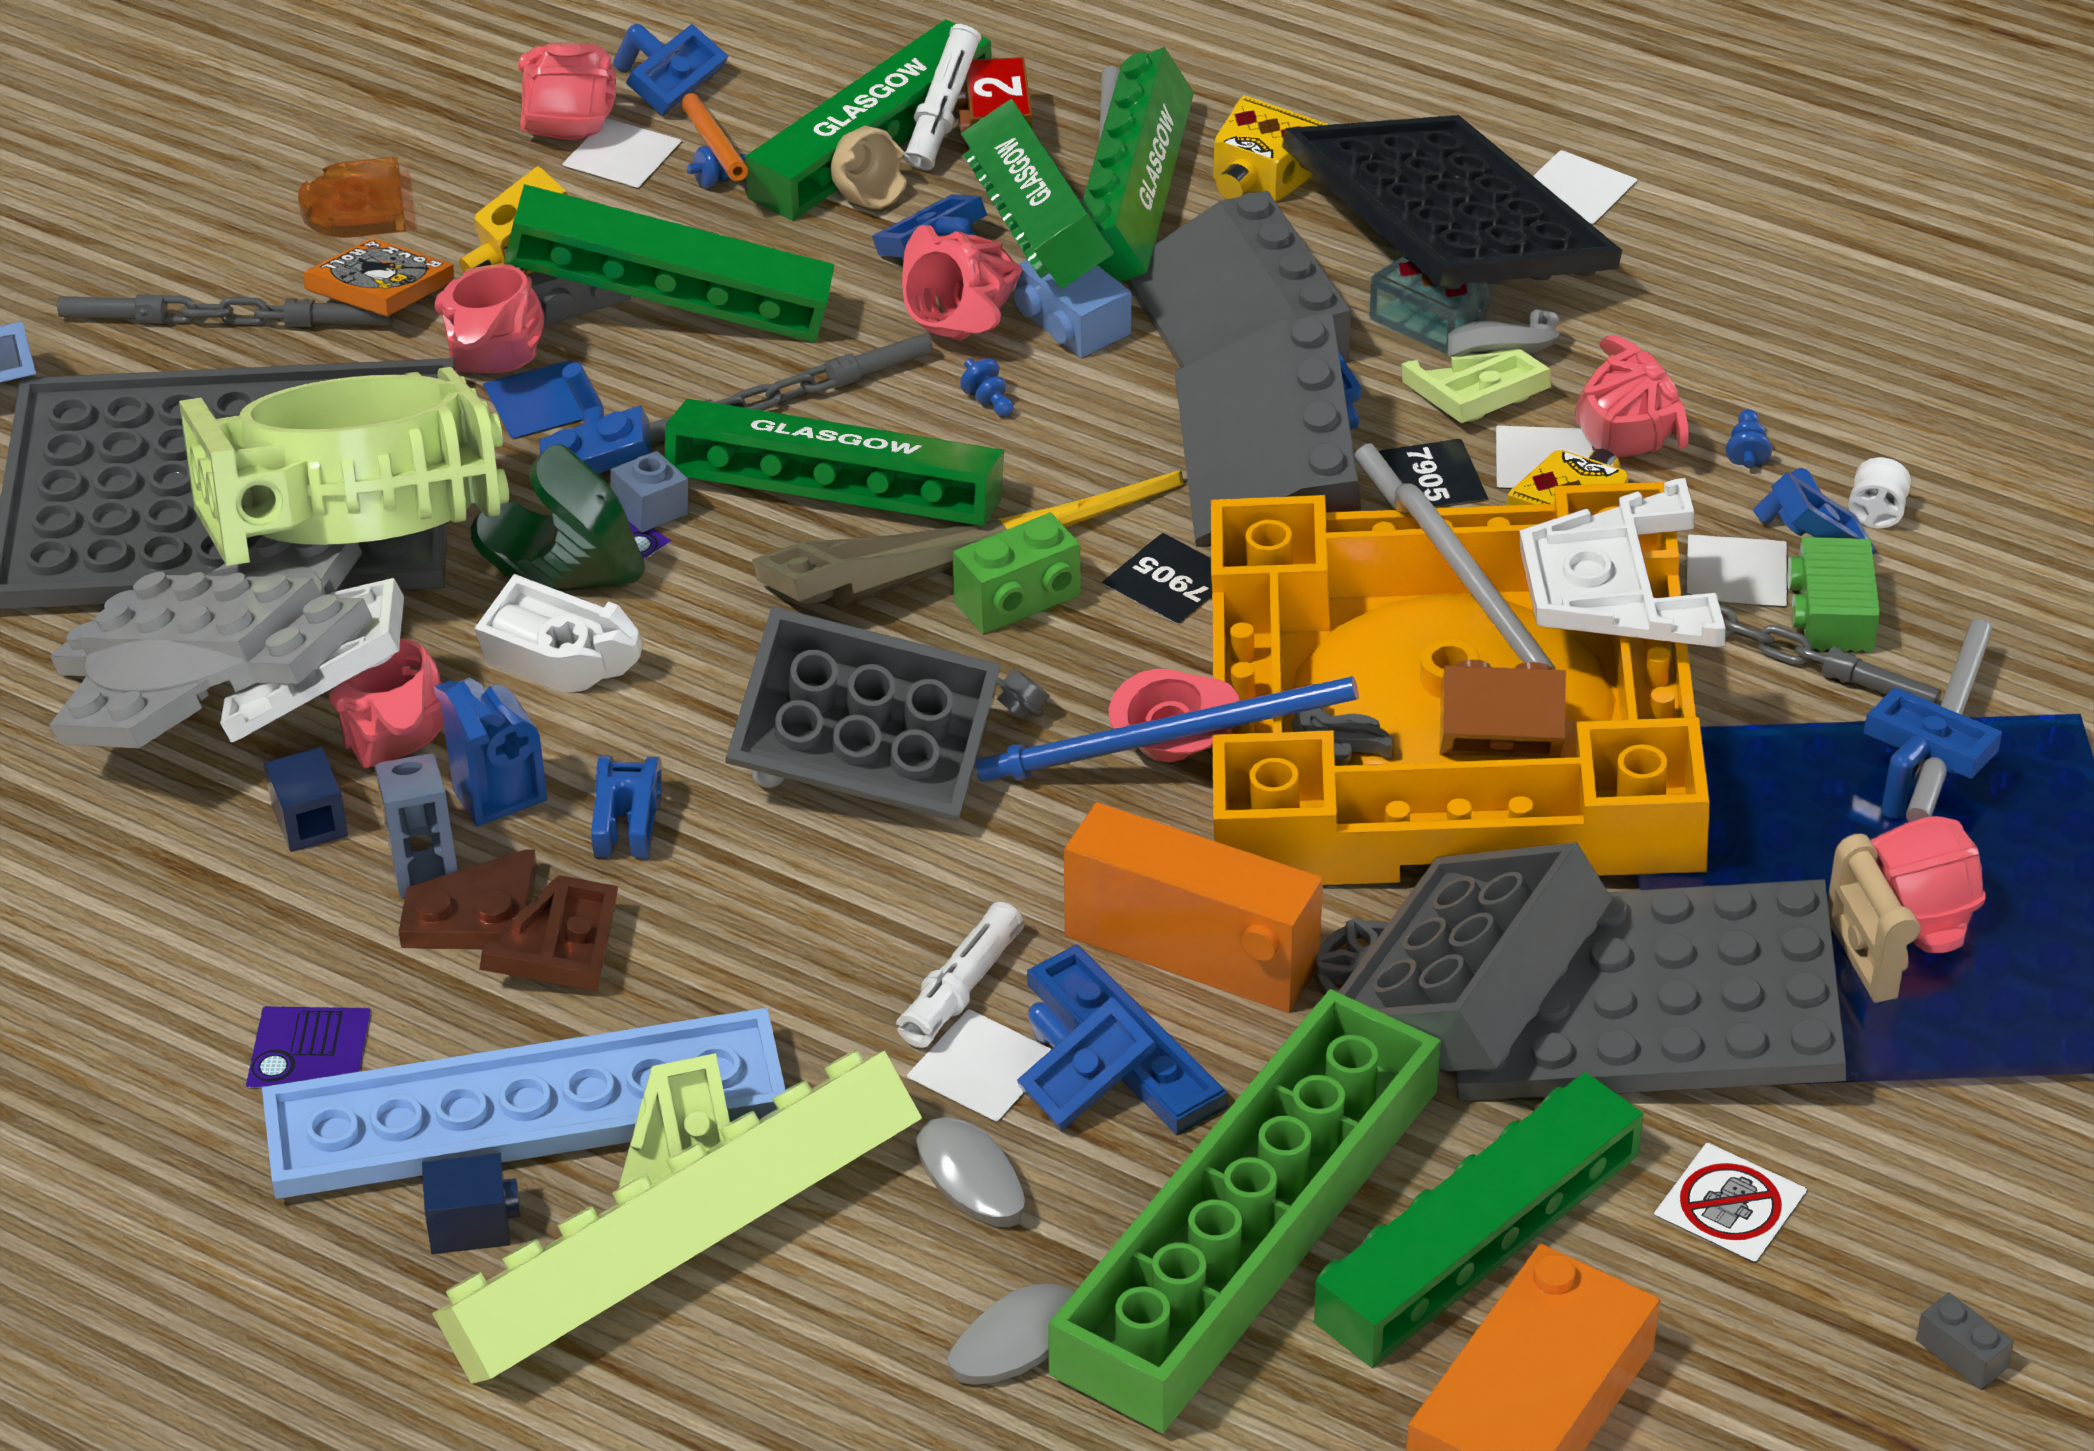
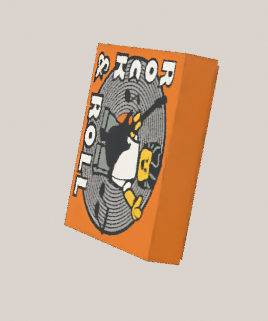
M370 238L304 271V289L385 317L447 286L454 280L453 264L374 238Z

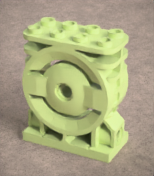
M452 367L439 368L438 379L421 376L419 372L405 373V375L357 376L304 384L261 397L245 406L239 416L219 419L214 418L202 398L179 401L194 509L226 566L250 562L247 537L263 535L277 541L312 545L369 542L424 531L449 521L453 523L465 521L466 510L470 507L471 503H475L486 517L499 516L501 504L509 502L507 477L504 469H497L494 448H500L503 445L499 417L497 413H489L486 401H481L477 397L476 390L469 388L464 376H459Z

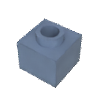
M658 451L640 456L635 460L611 469V489L619 498L628 521L641 533L688 514V478Z

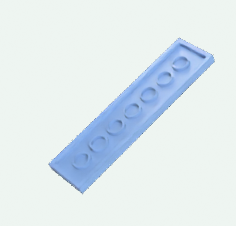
M768 1008L262 1087L275 1199L422 1176V1162L501 1153L503 1163L628 1143L632 1139L651 1067L714 1053L717 1056L730 1122L751 1111H754L758 1119H761L777 1109L772 1098L786 1090Z

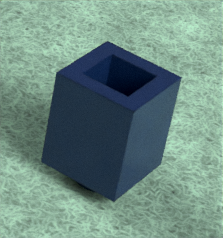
M322 747L264 763L271 806L290 852L348 836L342 794Z
M501 1153L422 1162L424 1211L431 1254L510 1245L508 1219L521 1217L517 1178L504 1179Z

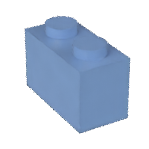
M1028 259L1019 263L1022 266V272L1014 291L1016 307L1025 317L1031 318L1050 333L1056 342L1065 345L1081 359L1131 334V291L1098 265L1063 289H1060L1050 273L1041 279Z

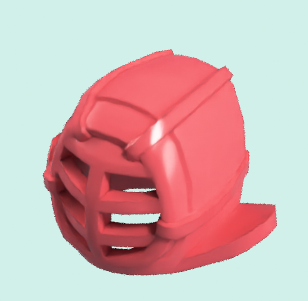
M559 42L547 43L545 46H536L529 52L522 54L518 62V70L522 72L521 130L534 135L562 140L585 139L588 136L599 133L604 120L612 110L616 98V78L611 64L612 58L608 52L596 44Z
M919 226L911 235L904 251L902 287L906 309L918 324L928 332L962 341L973 333H984L994 329L999 324L1001 317L1000 309L1006 303L1022 272V266L1013 261L1011 256L1002 248L1003 243L998 240L994 242L958 231L950 235L938 237L932 226ZM936 296L938 297L943 313H940L937 307Z
M500 263L467 269L463 272L461 278L452 280L436 296L434 308L437 313L442 314L450 358H454L456 371L465 373H508L522 368L535 359L537 345L543 334L544 314L538 296L532 289L531 277L526 276L515 266Z
M1609 335L1600 341V347L1609 357L1605 359L1604 364L1594 371L1581 391L1575 407V421L1581 427L1587 440L1595 449H1606L1612 452L1618 459L1637 456L1649 451L1654 453L1662 447L1664 440L1671 434L1676 436L1679 450L1687 447L1689 431L1685 408L1678 396L1675 384L1664 368L1649 352L1642 351L1637 345L1620 336Z
M400 638L399 652L393 654L389 660L379 666L368 668L333 687L334 690L329 694L330 704L338 712L344 746L346 750L351 749L362 768L374 767L380 762L396 760L422 749L434 740L444 726L441 703L434 692V686L441 684L439 670L433 657L418 642ZM410 666L419 668L420 670H411Z
M1938 816L1907 822L1871 839L1877 851L1876 863L1901 906L1910 908L1921 926L1919 935L1912 942L1924 952L1945 953L1963 946L1970 918L1973 912L1980 909L1985 901L1982 866L1977 846L1962 829L1963 826L1959 821Z

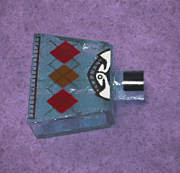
M1402 257L1371 277L1369 319L1447 354L1448 334L1462 325L1480 322L1486 315L1490 304L1491 284L1480 282L1462 284L1457 289L1442 288L1433 284L1431 278L1414 263Z

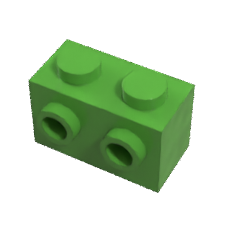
M1050 512L954 550V603L984 635L1080 596V543Z

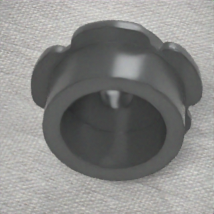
M1014 667L1004 680L998 678L997 685L1003 691L997 700L1023 720L1026 719L1030 712L1037 716L1044 714L1041 707L1050 695L1032 679Z

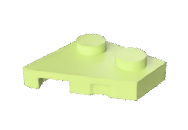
M1520 348L1496 350L1487 354L1451 356V368L1425 371L1420 367L1418 360L1407 361L1401 364L1403 383L1460 423L1478 420L1491 411L1511 403L1523 402L1529 396L1551 388L1550 368Z
M716 1053L651 1067L618 1189L644 1174H647L653 1183L671 1172L666 1161L681 1151L699 1142L702 1143L705 1151L725 1140L720 1129L729 1124L730 1120Z

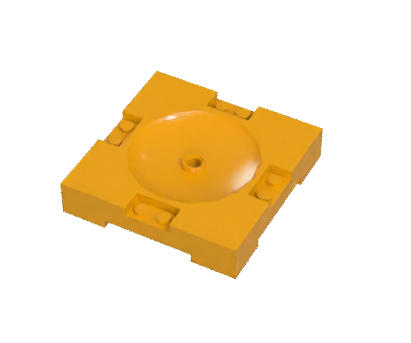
M1665 482L1555 486L1554 504L1435 508L1555 666L1556 670H1566L1565 740L1560 758L1439 754L1440 696L1445 665L1455 666L1456 663L1464 660H1481L1489 663L1491 667L1515 668L1522 661L1410 513H1401L1397 510L1326 512L1325 495L1211 500L1213 678L1229 683L1239 694L1240 701L1354 676L1358 687L1359 699L1324 707V710L1331 716L1362 714L1375 718L1379 721L1380 728L1387 732L1393 740V757L1390 759L1376 753L1352 752L1351 760L1347 764L1335 766L1334 730L1293 732L1291 722L1295 714L1235 726L1229 734L1213 735V823L1215 841L1323 877V885L1400 882V865L1432 864L1436 857L1575 842L1578 843L1598 876L1706 872L1709 795L1699 717H1696L1687 643L1537 626L1520 552V530L1584 509H1588L1592 516L1619 507L1620 497L1639 492L1643 499L1664 492ZM1676 531L1638 535L1653 597L1681 596Z

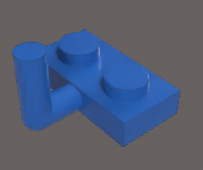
M633 24L628 28L613 59V64L616 69L627 72L631 70L640 50L649 57L631 71L626 84L663 116L680 103L683 96L692 93L721 70L729 56L693 24L666 45L641 24Z
M951 194L878 232L872 238L878 255L900 257L901 261H903L906 245L917 227L930 225L938 237L950 235L956 231L963 232L966 235H975L972 223L987 216L981 196Z
M578 362L567 365L562 371V376L582 410L583 425L571 429H562L550 436L539 439L540 454L552 445H565L597 474L635 460L640 456L650 454V424L642 406L640 405L622 412H612L605 416L603 403L583 366Z
M1805 468L1795 469L1791 474L1786 472L1771 486L1772 491L1753 508L1755 515L1763 523L1768 525L1779 515L1787 527L1799 536L1808 533L1815 538L1869 539L1857 516L1822 494L1813 476ZM1871 542L1872 554H1875L1877 550Z
M1894 687L1867 713L1864 734L1883 741L1891 748L1897 750L1892 755L1889 763L1881 806L1882 814L1893 819H1898L1905 815L1913 769L1923 759L1940 758L1945 762L1948 772L1961 774L1972 779L1999 751L2002 731Z
M1113 997L1074 1030L1047 1003L1037 1002L1028 1011V1018L1034 1036L1039 1043L1044 1045L1051 1044L1054 1048L1020 1076L1017 1082L1023 1092L1062 1132L1156 1049L1155 1041Z

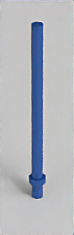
M1354 676L1034 747L1025 748L1022 743L1008 747L1007 753L977 759V774L981 782L1012 775L1015 780L1029 778L1031 771L1358 700V687Z

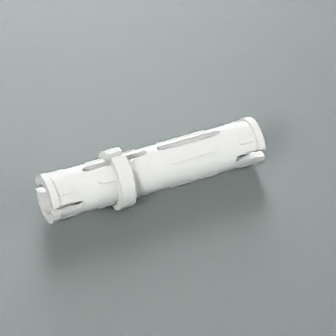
M955 24L951 27L949 38L936 68L925 102L918 105L914 114V120L917 123L903 157L904 161L914 168L920 170H931L934 168L935 159L943 137L946 133L951 132L955 118L952 113L966 80L976 48L982 38L981 34L970 26Z
M1005 902L993 903L983 916V919L959 945L946 964L940 970L931 971L921 983L920 995L896 1021V1025H900L897 1031L907 1043L919 1048L927 1047L943 1024L951 1016H957L969 1003L970 991L1001 956V953L1008 944L1023 930L1024 924H1021L1023 917L1016 908Z

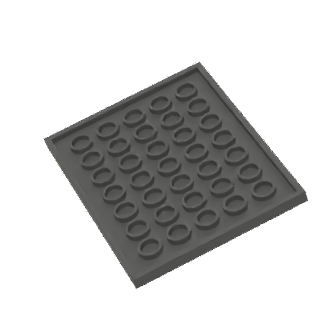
M454 358L20 378L0 498V609L56 606L77 607L105 604L108 599L118 593L134 590L133 585L148 574L154 572H164L166 575H189L196 572L207 574L225 564L194 509L179 401L202 398L215 419L239 416L245 406L261 397L314 382L357 376L405 375V373L419 372L421 376L438 379L439 368L452 367L456 372ZM448 522L404 536L358 543L362 554L336 591L391 578L395 579L400 590L445 588ZM263 535L247 537L248 549L254 546Z

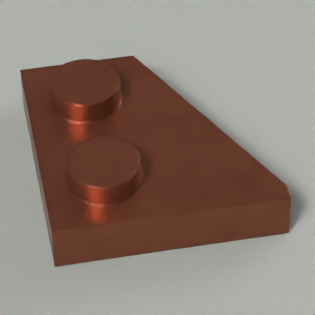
M525 849L407 887L399 926L401 948L482 950L489 940L497 943L511 929L512 918L526 905L531 904L537 870L535 849Z
M558 875L541 891L538 901L526 905L512 918L511 929L497 943L489 940L483 946L479 970L598 991L619 886Z

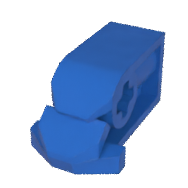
M471 678L458 682L450 680L434 686L435 696L441 703L453 791L476 827L547 801L540 735L513 692L502 685L489 686L485 690L482 684Z

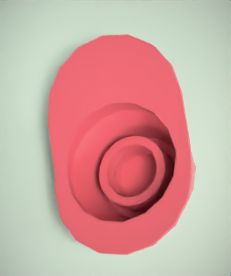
M1157 668L1134 675L1124 681L1116 690L1108 708L1110 724L1113 729L1237 702L1240 701V697L1229 683L1219 679ZM1233 727L1144 746L1139 749L1144 755L1156 761L1168 763L1181 761L1196 752L1212 747L1213 735L1229 734Z

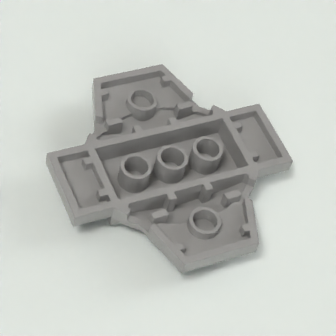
M262 536L254 546L248 549L250 559L248 563L229 566L223 564L207 574L196 572L189 575H166L164 572H154L139 579L133 585L134 590L123 591L108 599L104 604V610L92 621L81 624L71 630L66 637L68 641L50 655L59 675L86 676L49 724L59 744L141 748L202 709L199 701H203L209 695L207 689L211 686L228 681L231 682L235 692L255 683H301L372 619L364 598H336L335 595L328 594L337 590L361 556L362 551L358 543L329 545L296 544Z

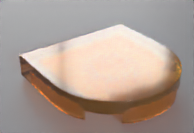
M398 157L332 164L322 169V176L316 178L311 183H308V181L304 182L299 189L298 201L302 220L309 228L318 233L332 237L350 238L406 232Z

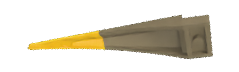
M1181 470L1074 502L990 520L984 526L967 524L897 535L802 541L752 559L757 581L799 602L801 601L803 604L818 603L830 598L838 609H842L952 569L954 550L1051 512L1064 527H1068L1182 486L1184 481Z

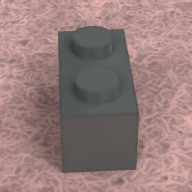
M1949 1292L1921 1313L1916 1337L1918 1343L1980 1390L2008 1369L2014 1343L2012 1339Z

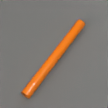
M688 93L683 96L681 100L682 109L727 175L733 181L743 180L748 174L746 164L703 102L694 93Z

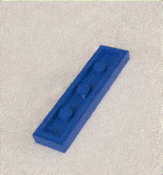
M1078 944L1027 970V985L1072 1030L1077 1028L1106 1001L1113 997L1155 1041L1156 1049L1121 1080L1176 1135L1227 1108L1228 1092Z

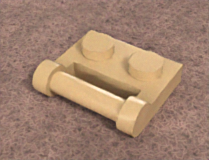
M1854 834L1843 839L1835 850L1827 901L1829 919L1833 932L1874 1003L1898 998L1902 971L1908 967L1906 947L1917 938L1921 931V926L1911 909L1901 906L1876 863L1877 851L1867 835Z

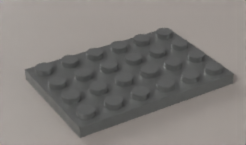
M1825 879L1608 892L1612 901L1597 921L1596 929L1584 940L1568 963L1566 973L1555 982L1540 1004L1537 1015L1526 1024L1510 1048L1508 1057L1497 1068L1490 1070L1457 1071L1459 1101L1546 1097L1553 1089L1557 1087L1564 1088L1583 1072L1588 1073L1615 1093L1846 1081V1060Z

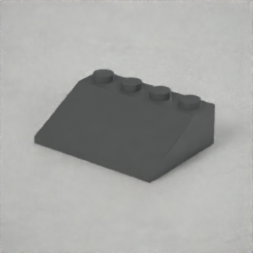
M1268 190L1258 193H1247L1241 197L1216 203L1155 244L1147 273L1125 281L1180 368L1276 320L1333 312L1338 351L1345 362L1349 361L1351 310Z
M1333 312L1276 320L1175 371L1196 547L1211 545V500L1325 495L1326 512L1361 511L1359 485Z
M772 606L725 763L959 822L995 698L1001 664Z
M1577 842L1436 857L1338 993L1440 1039V1069L1446 1071L1476 1069L1485 1071L1497 1068L1508 1057L1511 1046L1526 1024L1537 1015L1540 1004L1555 982L1566 973L1568 963L1579 947L1594 932L1597 927V921L1612 901V898Z

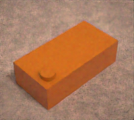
M1099 802L1094 804L1064 848V918L1066 937L1290 1013L1316 971V957L1320 951L1323 892V877Z
M1540 1243L1409 1422L1406 1451H1585L1654 1351L1660 1298Z

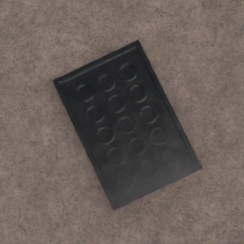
M1460 115L1285 128L1282 147L1299 162L1300 166L1309 170L1325 185L1327 190L1336 194L1351 208L1353 213L1362 217L1377 231L1379 236L1388 240L1403 254L1406 260L1414 263L1431 278L1433 284L1439 287L1457 289L1462 284L1480 282L1500 285L1506 283L1507 280L1521 278L1548 280L1552 275L1563 274L1591 276L1596 271L1619 268L1623 251L1620 247Z

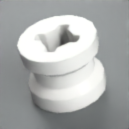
M1884 457L1870 458L1863 462L1856 471L1854 488L1851 490L1848 504L1850 512L1854 513L1860 523L1867 527L1877 529L1888 528L1898 523L1903 517L1906 497L1909 494L1911 477L1908 470L1901 463Z

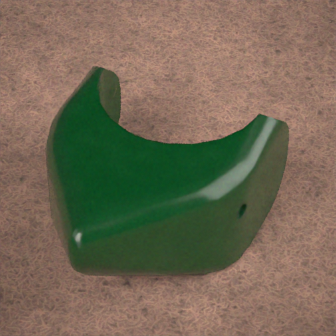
M558 444L548 447L536 458L530 470V481L534 492L542 503L551 510L552 516L538 514L524 508L515 501H509L508 503L501 504L499 516L486 517L480 511L470 527L471 539L477 551L510 579L515 574L560 591L633 584L641 578L645 571L644 560L619 498L593 469L565 445Z

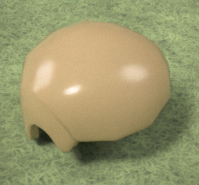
M863 126L844 135L838 142L831 163L832 180L840 194L848 201L875 210L884 209L893 205L906 188L907 180L899 170L900 159L905 156V153L892 140L887 131Z

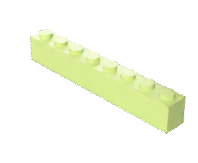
M857 1049L844 1055L824 1068L829 1079L812 1089L807 1080H804L773 1097L772 1100L777 1109L763 1118L758 1119L755 1112L751 1111L722 1127L720 1132L725 1140L705 1151L702 1143L699 1142L668 1159L666 1162L671 1172L652 1183L648 1175L644 1174L620 1187L612 1193L617 1204L597 1215L593 1206H590L557 1225L563 1235L562 1237L543 1248L538 1239H534L505 1255L502 1260L507 1269L486 1281L482 1272H478L449 1288L446 1294L451 1302L432 1314L470 1383L473 1384L492 1379L922 1119L887 1053L882 1051L862 1058Z

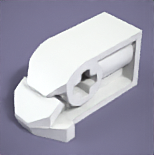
M515 574L474 628L486 664L566 693L584 691L603 678L607 679L623 675L638 661L643 646L639 630L619 605L608 602L605 607H601Z

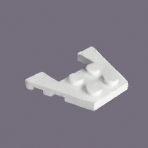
M1679 478L1665 482L1664 492L1643 499L1639 492L1620 497L1619 507L1592 516L1588 509H1584L1520 530V552L1537 626L1713 647L1725 646L1726 628L1716 592L1654 598L1638 535L1694 529V509L1686 479Z
M394 578L330 593L335 595L336 598H364L372 619L301 683H260L225 697L221 725L231 743L247 736L362 671L383 664L393 654L399 652L404 596Z

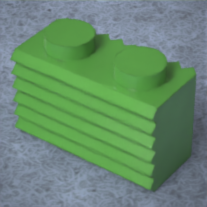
M1802 537L1799 557L1790 556L1788 561V590L1799 591V594H1793L1792 628L1803 629V635L1811 642L1812 650L1817 649L1822 653L1826 649L1830 650L1833 646L1843 649L1845 653L1849 650L1855 653L1863 650L1869 654L1875 647L1880 613L1871 539Z

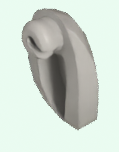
M1535 309L1530 314L1529 327L1493 321L1473 322L1462 325L1448 334L1447 354L1451 356L1467 352L1490 353L1496 350L1520 348L1527 354L1540 352L1553 346L1561 333L1556 332L1559 316L1554 312Z
M935 1118L922 1125L916 1139L919 1157L937 1189L957 1209L978 1221L996 1227H1012L1017 1225L1021 1220L1025 1198L1023 1190L1011 1163L993 1139L971 1123L956 1118Z
M1053 1283L1034 1284L1012 1291L993 1303L970 1325L950 1350L947 1361L953 1378L960 1383L972 1385L996 1383L1019 1376L1045 1361L1049 1357L1048 1323L1075 1291L1072 1288Z

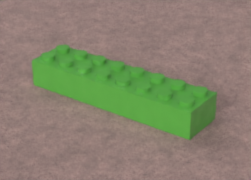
M1329 989L1048 1323L1049 1375L1164 1434L1437 1093L1441 1040Z

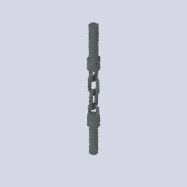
M138 294L136 298L59 296L57 302L59 317L136 319L137 323L186 324L194 320L195 317L220 318L226 324L239 326H259L267 322L268 319H284L286 327H312L314 324L392 326L394 313L385 317L349 304L315 303V300L287 298L284 306L267 305L262 299L250 297H229L222 300L220 304H195L193 300L186 296ZM168 303L185 304L181 308V313L185 316H167ZM230 305L258 306L254 310V315L258 318L230 317L233 314V307Z
M924 333L853 356L852 353L828 360L823 365L808 369L802 374L777 381L773 384L755 386L716 402L712 399L705 401L763 411L773 408L781 402L803 396L808 392L817 393L830 388L837 389L861 381V376L931 354L933 351L932 343L929 336ZM826 372L828 381L815 385L814 376ZM800 383L801 388L783 394L779 390ZM766 392L767 401L746 407L745 398ZM670 417L649 423L651 445L665 441L666 422Z
M1684 591L1681 592V596L1693 595ZM1720 605L1722 615L1728 617V619H1723L1726 628L1725 637L1730 636L1735 631L1757 639L1759 649L1767 656L1794 665L1803 664L1808 659L1823 663V676L1830 679L1838 678L1841 683H1857L1884 694H1888L1896 687L1937 705L1939 703L1941 689L1864 662L1861 658L1856 657L1854 653L1847 654L1843 649L1833 646L1827 655L1813 651L1811 642L1806 636L1778 625H1769L1758 631L1739 624L1735 612L1726 606ZM1774 633L1801 643L1803 647L1797 646L1795 648V653L1800 656H1793L1769 647L1766 643L1772 644L1774 642V637L1769 634Z

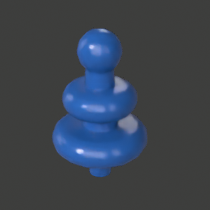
M708 146L699 147L694 154L693 164L687 165V173L694 174L698 184L705 189L714 187L718 180L721 182L730 180V177ZM740 154L739 156L745 163L746 154Z
M972 358L968 359L964 363L967 370L960 379L961 390L966 394H975L979 404H993L994 411L998 416H1009L1013 412L1014 404L1008 397L1003 396L1006 390V382L1002 377H998L1000 366L997 361L990 358L981 359L977 362Z
M1743 410L1739 414V423L1733 427L1731 438L1725 447L1726 456L1730 462L1736 465H1744L1746 468L1763 465L1772 454V444L1766 436V430L1758 423L1759 417L1754 410Z

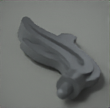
M1322 707L1296 713L1292 719L1291 726L1293 732L1334 730L1335 766L1347 764L1351 760L1352 752L1376 753L1387 759L1393 757L1392 738L1380 728L1379 721L1370 716L1362 714L1331 716Z

